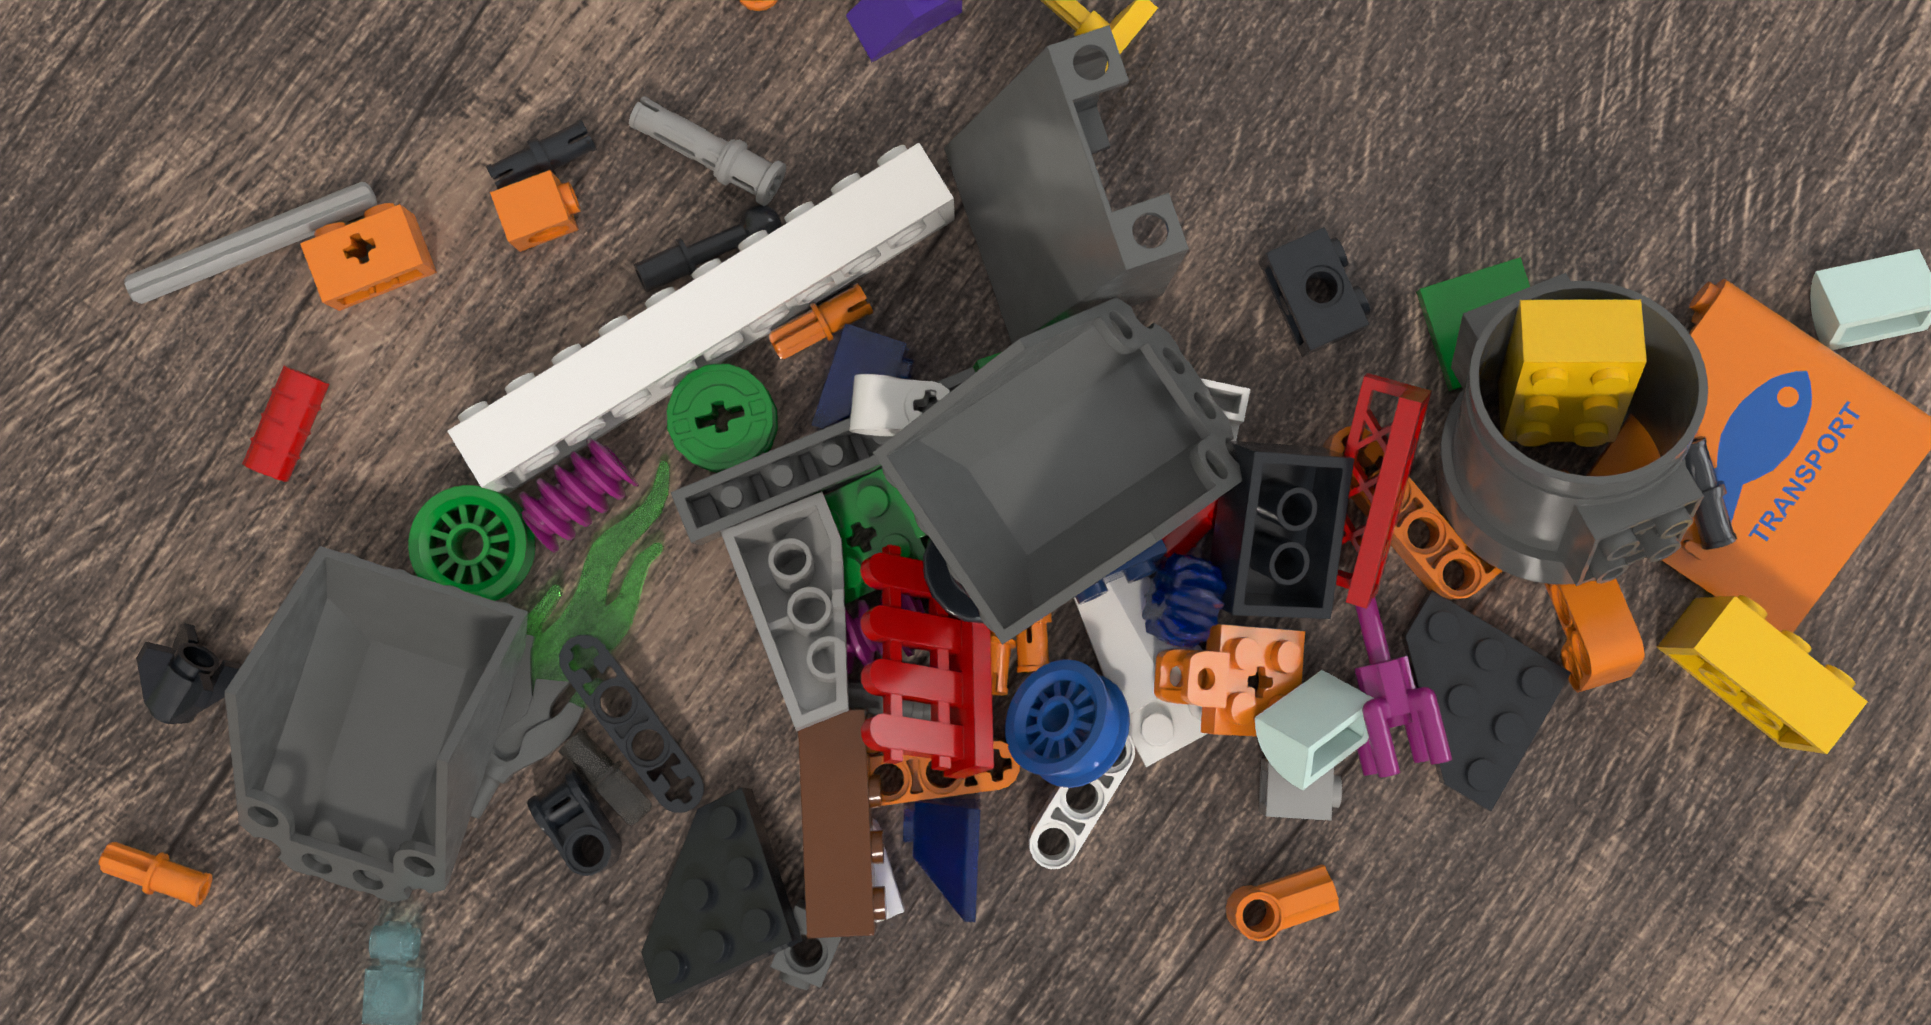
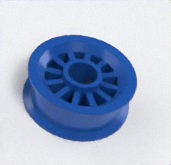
M1076 660L1050 662L1026 678L1010 703L1005 723L1008 749L1014 760L1022 768L1040 775L1044 780L1053 785L1063 788L1084 786L1106 773L1121 754L1129 732V707L1121 689L1110 679L1098 675L1088 665Z

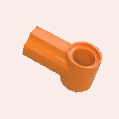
M1320 864L1258 886L1249 885L1236 889L1227 900L1226 915L1230 924L1248 939L1266 941L1276 936L1283 929L1339 911V898L1333 880L1330 878L1325 865ZM1253 900H1263L1266 906L1264 919L1255 926H1246L1243 922L1244 908Z

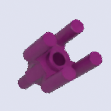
M1374 597L1367 609L1355 605L1369 664L1356 667L1354 670L1359 690L1374 698L1367 701L1362 708L1369 737L1367 742L1357 749L1363 776L1378 773V777L1383 778L1401 773L1389 729L1401 725L1405 726L1414 763L1430 760V764L1433 765L1451 761L1452 756L1435 692L1429 687L1415 688L1407 656L1391 659L1376 598Z

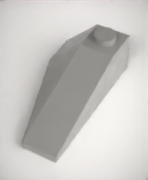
M823 492L720 531L796 731L849 711L843 547L841 537Z

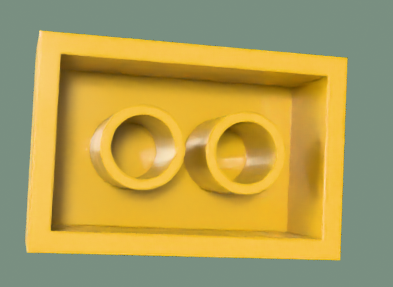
M1641 299L1520 300L1498 381L1500 431L1507 441H1517L1523 446H1540L1548 442H1575L1577 445L1584 447H1594L1606 442H1615L1647 362Z
M1743 595L1738 597L1695 598L1657 648L1782 748L1828 754L1868 702L1853 690V687L1856 685L1855 681L1837 667L1826 664L1824 667L1809 655L1812 648L1802 638L1788 630L1780 632L1764 620L1768 613L1752 599Z

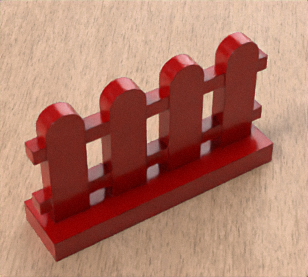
M889 544L882 548V552L866 558L860 568L863 581L871 588L882 590V605H878L862 615L861 629L869 640L880 642L883 647V659H878L865 665L861 672V682L864 689L871 695L883 697V714L875 715L864 721L861 727L862 740L868 748L883 752L884 763H900L903 761V755L930 758L931 769L944 771V777L964 779L993 769L990 629L984 623L964 622L947 613L929 591L924 579L923 561L901 557V547ZM901 594L929 599V614L901 609ZM902 647L930 651V667L902 662ZM902 700L930 704L931 721L903 717Z

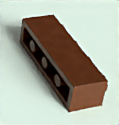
M849 708L847 712L798 731L807 939L875 935L877 920L887 919L885 886H875L874 864H884L883 830L873 831L872 808L882 807L880 775H870L869 753L879 751L868 748L861 737L862 724L868 719L867 708Z

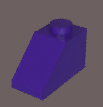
M861 0L846 14V19L872 63L962 13V0Z

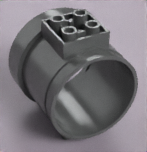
M1566 273L1463 313L1451 369L1462 386L1463 391L1453 403L1446 418L1436 462V485L1440 503L1449 523L1462 541L1489 564L1516 577L1540 583L1575 584L1576 586L1595 580L1599 584L1605 583L1622 575L1632 563L1644 558H1648L1649 562H1657L1675 553L1681 547L1680 542L1685 532L1693 524V517L1704 497L1686 468L1685 456L1705 414L1708 399V379L1701 353L1686 328L1664 307L1638 292L1603 282L1571 281ZM1641 299L1647 362L1627 411L1642 424L1651 436L1659 451L1660 458L1642 468L1627 473L1610 476H1582L1557 471L1528 458L1512 446L1491 421L1483 402L1491 396L1498 394V381L1520 300Z

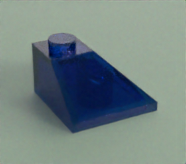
M935 798L915 801V810L904 809L903 842H913V858L963 921L976 922L980 800Z

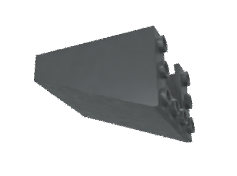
M1110 25L1047 46L944 147V152L1011 344L1022 337L1115 297L1129 306H1134L1162 296L1189 249L1169 193L1112 212L1092 154L1109 149L1111 146L1097 109L1099 95L1129 83ZM1107 61H1108V69H1107V71H1106V73H1105V69H1106V65H1107ZM1153 215L1165 223L1167 238L1162 245L1156 248H1147L1146 245L1141 246L1136 242L1132 229L1136 220L1142 216Z

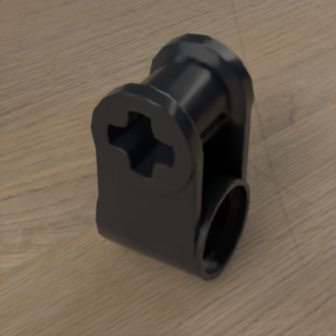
M572 769L566 773V780L541 797L533 795L527 800V805L533 818L543 832L551 839L570 870L581 876H591L611 868L618 861L622 852V842L618 833L600 808L599 802L589 784L579 772ZM571 798V800H570L568 803H566L565 805H563L562 807H560L558 810H556V808H557L558 806H560L561 804H563L564 802H566L567 800H569V799ZM587 835L596 836L603 844L604 855L598 864L588 862L582 854V843Z

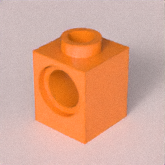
M551 170L490 192L507 241L520 252L579 230L573 215L581 212L576 194L569 181L562 184Z

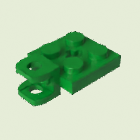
M882 468L824 496L842 540L845 605L878 590L869 587L863 581L860 568L866 558L882 552L883 547L889 544L900 546L901 557L923 561V554L927 546L924 538L929 536L918 527L914 513L897 488L887 481ZM858 522L864 528L873 527L876 530L877 536L870 540L872 549L868 552H864L861 546L853 547L850 542V537L855 534L853 526Z

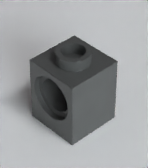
M800 898L795 905L793 914L800 935H806V902ZM842 937L817 938L822 945L823 954L815 960L802 959L796 953L794 945L775 954L770 967L781 971L779 979L791 986L808 990L812 984L821 988Z

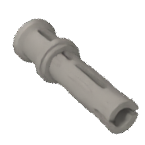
M646 96L642 97L632 110L629 119V126L649 135L684 156L703 164L714 171L713 175L719 183L723 185L732 183L755 195L756 202L762 206L768 205L777 193L786 172L785 163L779 160L771 163L747 150V143L740 139H732L728 142L721 137L719 138L697 124L663 108Z

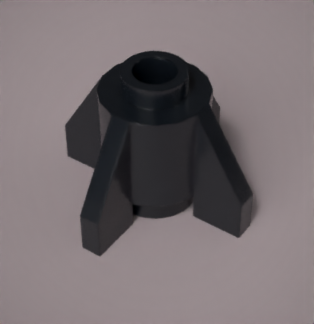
M184 623L175 637L172 647L145 642L136 657L144 703L151 715L165 724L189 723L195 719L199 712L225 697V690L242 666L241 663L224 659L220 664L213 652L198 645L199 640L194 625Z

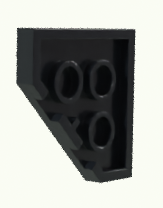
M1430 590L1425 594L1401 638L1406 656L1409 657L1417 688L1429 687L1435 692L1452 756L1451 761L1435 764L1439 782L1485 810L1492 811L1571 672L1445 597H1441L1433 590Z
M741 787L698 808L641 951L656 1003H669L802 941L752 789Z

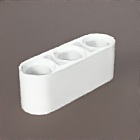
M1129 735L1121 758L1106 773L1091 782L1095 788L1096 797L1090 807L1084 810L1071 808L1066 802L1068 788L1058 786L1054 788L1028 834L1030 852L1034 860L1041 866L1048 869H1060L1067 866L1075 858L1132 765L1135 757V745ZM1058 828L1067 834L1068 843L1061 853L1047 855L1038 848L1037 841L1044 830Z

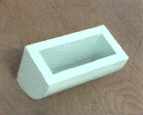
M1920 249L1816 271L1811 284L1810 300L1813 323L1819 341L1831 350L1927 330L1931 325V272Z
M1321 670L1255 717V729L1260 747L1267 760L1284 779L1299 789L1304 790L1367 742L1369 737L1362 708L1367 701L1374 698Z

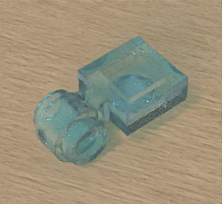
M385 921L383 926L375 925L372 929L369 940V954L371 958L379 959L380 964H384V966H370L365 969L362 1024L418 1025L422 1021L425 968L406 967L408 960L416 961L419 956L421 931L420 928H412L410 922Z

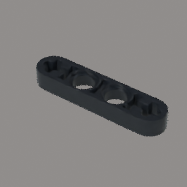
M578 634L570 638L562 646L559 654V665L563 674L658 802L666 810L674 813H685L694 809L701 801L704 793V780L695 764L607 645L599 637L592 634ZM577 644H580L584 649H588L591 646L597 649L599 654L594 658L593 662L601 674L610 666L617 675L602 681L593 693H590L584 685L594 680L590 672L585 667L575 670L570 664L575 658V652L572 648ZM620 686L630 693L632 706L626 714L614 717L608 715L603 710L601 696L609 687ZM651 729L657 731L662 736L664 748L658 757L643 759L634 752L632 741L638 732ZM672 753H675L680 760L679 762L672 763L670 766L676 776L680 779L690 776L694 781L689 787L691 798L685 801L679 795L674 796L672 799L667 796L666 792L670 789L671 784L663 771L660 772L656 779L648 772L662 766Z

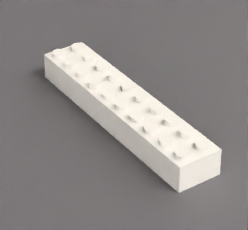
M920 143L909 149L905 145H899L891 149L878 159L877 163L880 167L862 178L858 173H854L842 179L832 187L831 192L833 195L816 206L810 201L796 207L785 216L784 219L787 222L785 225L770 234L766 230H761L747 237L738 245L739 253L723 263L719 258L703 264L692 273L691 276L694 280L677 291L673 287H668L657 292L645 302L646 310L631 319L623 315L608 322L598 331L601 337L582 348L580 344H575L562 350L552 358L553 367L536 377L534 373H527L513 380L504 389L507 395L490 405L483 401L464 410L458 416L460 423L449 429L448 433L480 486L503 494H509L569 457L572 451L577 452L587 446L586 440L590 437L597 440L672 394L674 388L688 373L705 365L721 364L768 335L770 331L809 310V304L813 302L816 305L954 221V198Z

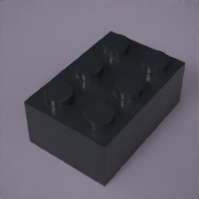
M1242 441L1228 442L1226 444L1227 450L1233 459L1239 463L1242 481L1218 498L1205 600L1231 615L1331 619L1354 458L1324 447Z

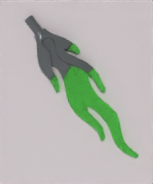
M666 461L660 462L653 489L644 504L624 520L606 530L592 544L584 562L580 583L561 617L544 633L542 632L544 622L555 609L563 594L564 588L557 584L550 588L544 598L528 614L526 647L471 813L472 817L480 819L500 783H507L520 770L552 754L573 735L580 723L587 705L577 691L558 715L552 717L553 706L557 698L571 684L559 665V654L562 646L570 638L578 634H592L599 637L612 652L621 643L632 626L650 564L664 551L663 544L654 543L637 555L624 579L618 597L614 602L606 606L607 591L620 559L660 517L669 496L670 466ZM577 644L572 648L575 652V658L570 664L575 670L581 667L589 670L594 666L593 660L599 654L594 646L584 649L580 644ZM595 678L593 681L585 684V687L590 693H593L604 680Z

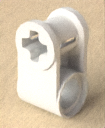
M875 374L855 375L849 431L864 435L894 436L922 414V412L917 411L918 407L927 406L930 397H936L937 401H939L950 391L941 383L933 381L906 380Z

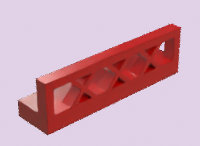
M1367 373L1363 378L1344 455L1354 458L1352 475L1355 476L1359 483L1350 488L1349 498L1364 491L1371 503L1367 522L1357 528L1354 527L1346 514L1344 526L1346 534L1343 535L1342 544L1351 541L1358 553L1353 574L1338 569L1336 580L1337 586L1349 589L1346 603L1366 609L1379 590L1432 390ZM1374 390L1399 397L1393 422L1382 428L1370 409ZM1367 423L1372 433L1362 438L1365 424ZM1377 440L1385 454L1380 473L1368 479L1357 461V455L1360 448Z

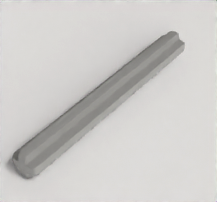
M366 182L356 183L127 275L124 279L125 287L133 301L141 304L313 236L317 229L325 225L337 222L345 223L364 215L366 210L378 205L375 193Z

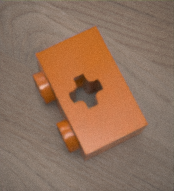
M384 203L374 206L364 212L365 218L345 225L343 222L325 225L314 232L315 238L300 243L322 303L341 311L437 273L415 215L401 204L395 206L393 203ZM371 244L376 248L368 252L369 261L365 263L360 258L367 255L365 246Z

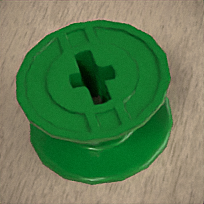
M730 364L705 365L688 373L674 388L666 409L667 430L676 449L691 463L714 473L721 472L769 452L772 449L778 432L777 407L769 391L748 370ZM721 407H725L730 414L744 411L745 416L728 421L729 430L722 432L716 425L702 428V423L718 418V409Z

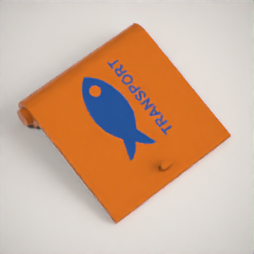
M1725 278L1716 285L1709 281L1698 291L1689 308L1695 311L1691 320L1695 326L1689 334L1701 353L1708 379L1707 406L1695 437H1706L1707 448L1717 479L1725 483L1727 494L1723 498L1737 539L1734 543L1727 546L1704 550L1701 547V539L1693 517V524L1687 529L1680 542L1681 547L1661 561L1714 597H1738L1743 595L1752 599L1768 613L1764 620L1780 632L1788 630L1793 633L1931 450V416ZM1630 414L1620 428L1615 442L1608 444L1586 476H1610L1627 473L1656 461L1660 458V454L1646 429Z

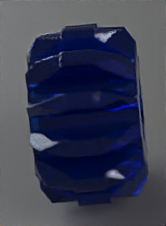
M1173 553L1167 561H1162L1158 565L1156 576L1150 578L1149 590L1144 595L1146 606L1142 611V618L1146 620V633L1155 636L1157 640L1178 648L1187 647L1193 649L1199 642H1205L1209 638L1210 628L1218 624L1217 616L1219 610L1225 606L1221 600L1226 590V583L1222 581L1221 569L1213 566L1209 561L1189 554Z

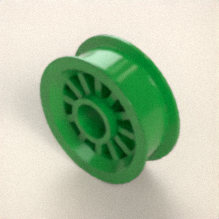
M455 486L436 494L419 510L409 533V557L417 577L442 585L455 586L462 591L493 601L509 595L525 580L535 557V534L522 518V507L509 496L482 488L481 486ZM472 506H478L475 518L473 516ZM458 510L460 513L461 523L453 515V513H455ZM493 511L497 516L487 524L490 513ZM444 522L451 529L449 533L440 530ZM505 525L508 533L496 535L495 533ZM476 530L483 538V549L478 557L470 560L463 553L462 543L468 533ZM437 538L446 540V546L436 548ZM509 542V552L499 550V544ZM449 555L450 558L441 565L438 557ZM495 557L506 560L502 568L494 561ZM456 567H458L455 578L453 579L451 576H449V574ZM484 567H485V568L490 572V574L493 576L492 578H490V579L487 580V581H486V576H485ZM470 572L472 573L473 585L467 584Z

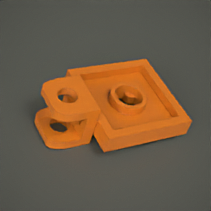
M1208 624L1206 651L1166 649L1158 653L1155 666L1154 694L1164 702L1201 706L1200 733L1257 736L1255 717L1302 684L1305 631ZM1177 666L1181 671V679L1176 686H1173L1169 676L1172 668ZM1257 672L1259 684L1255 691L1254 688L1248 687L1249 676L1256 675Z

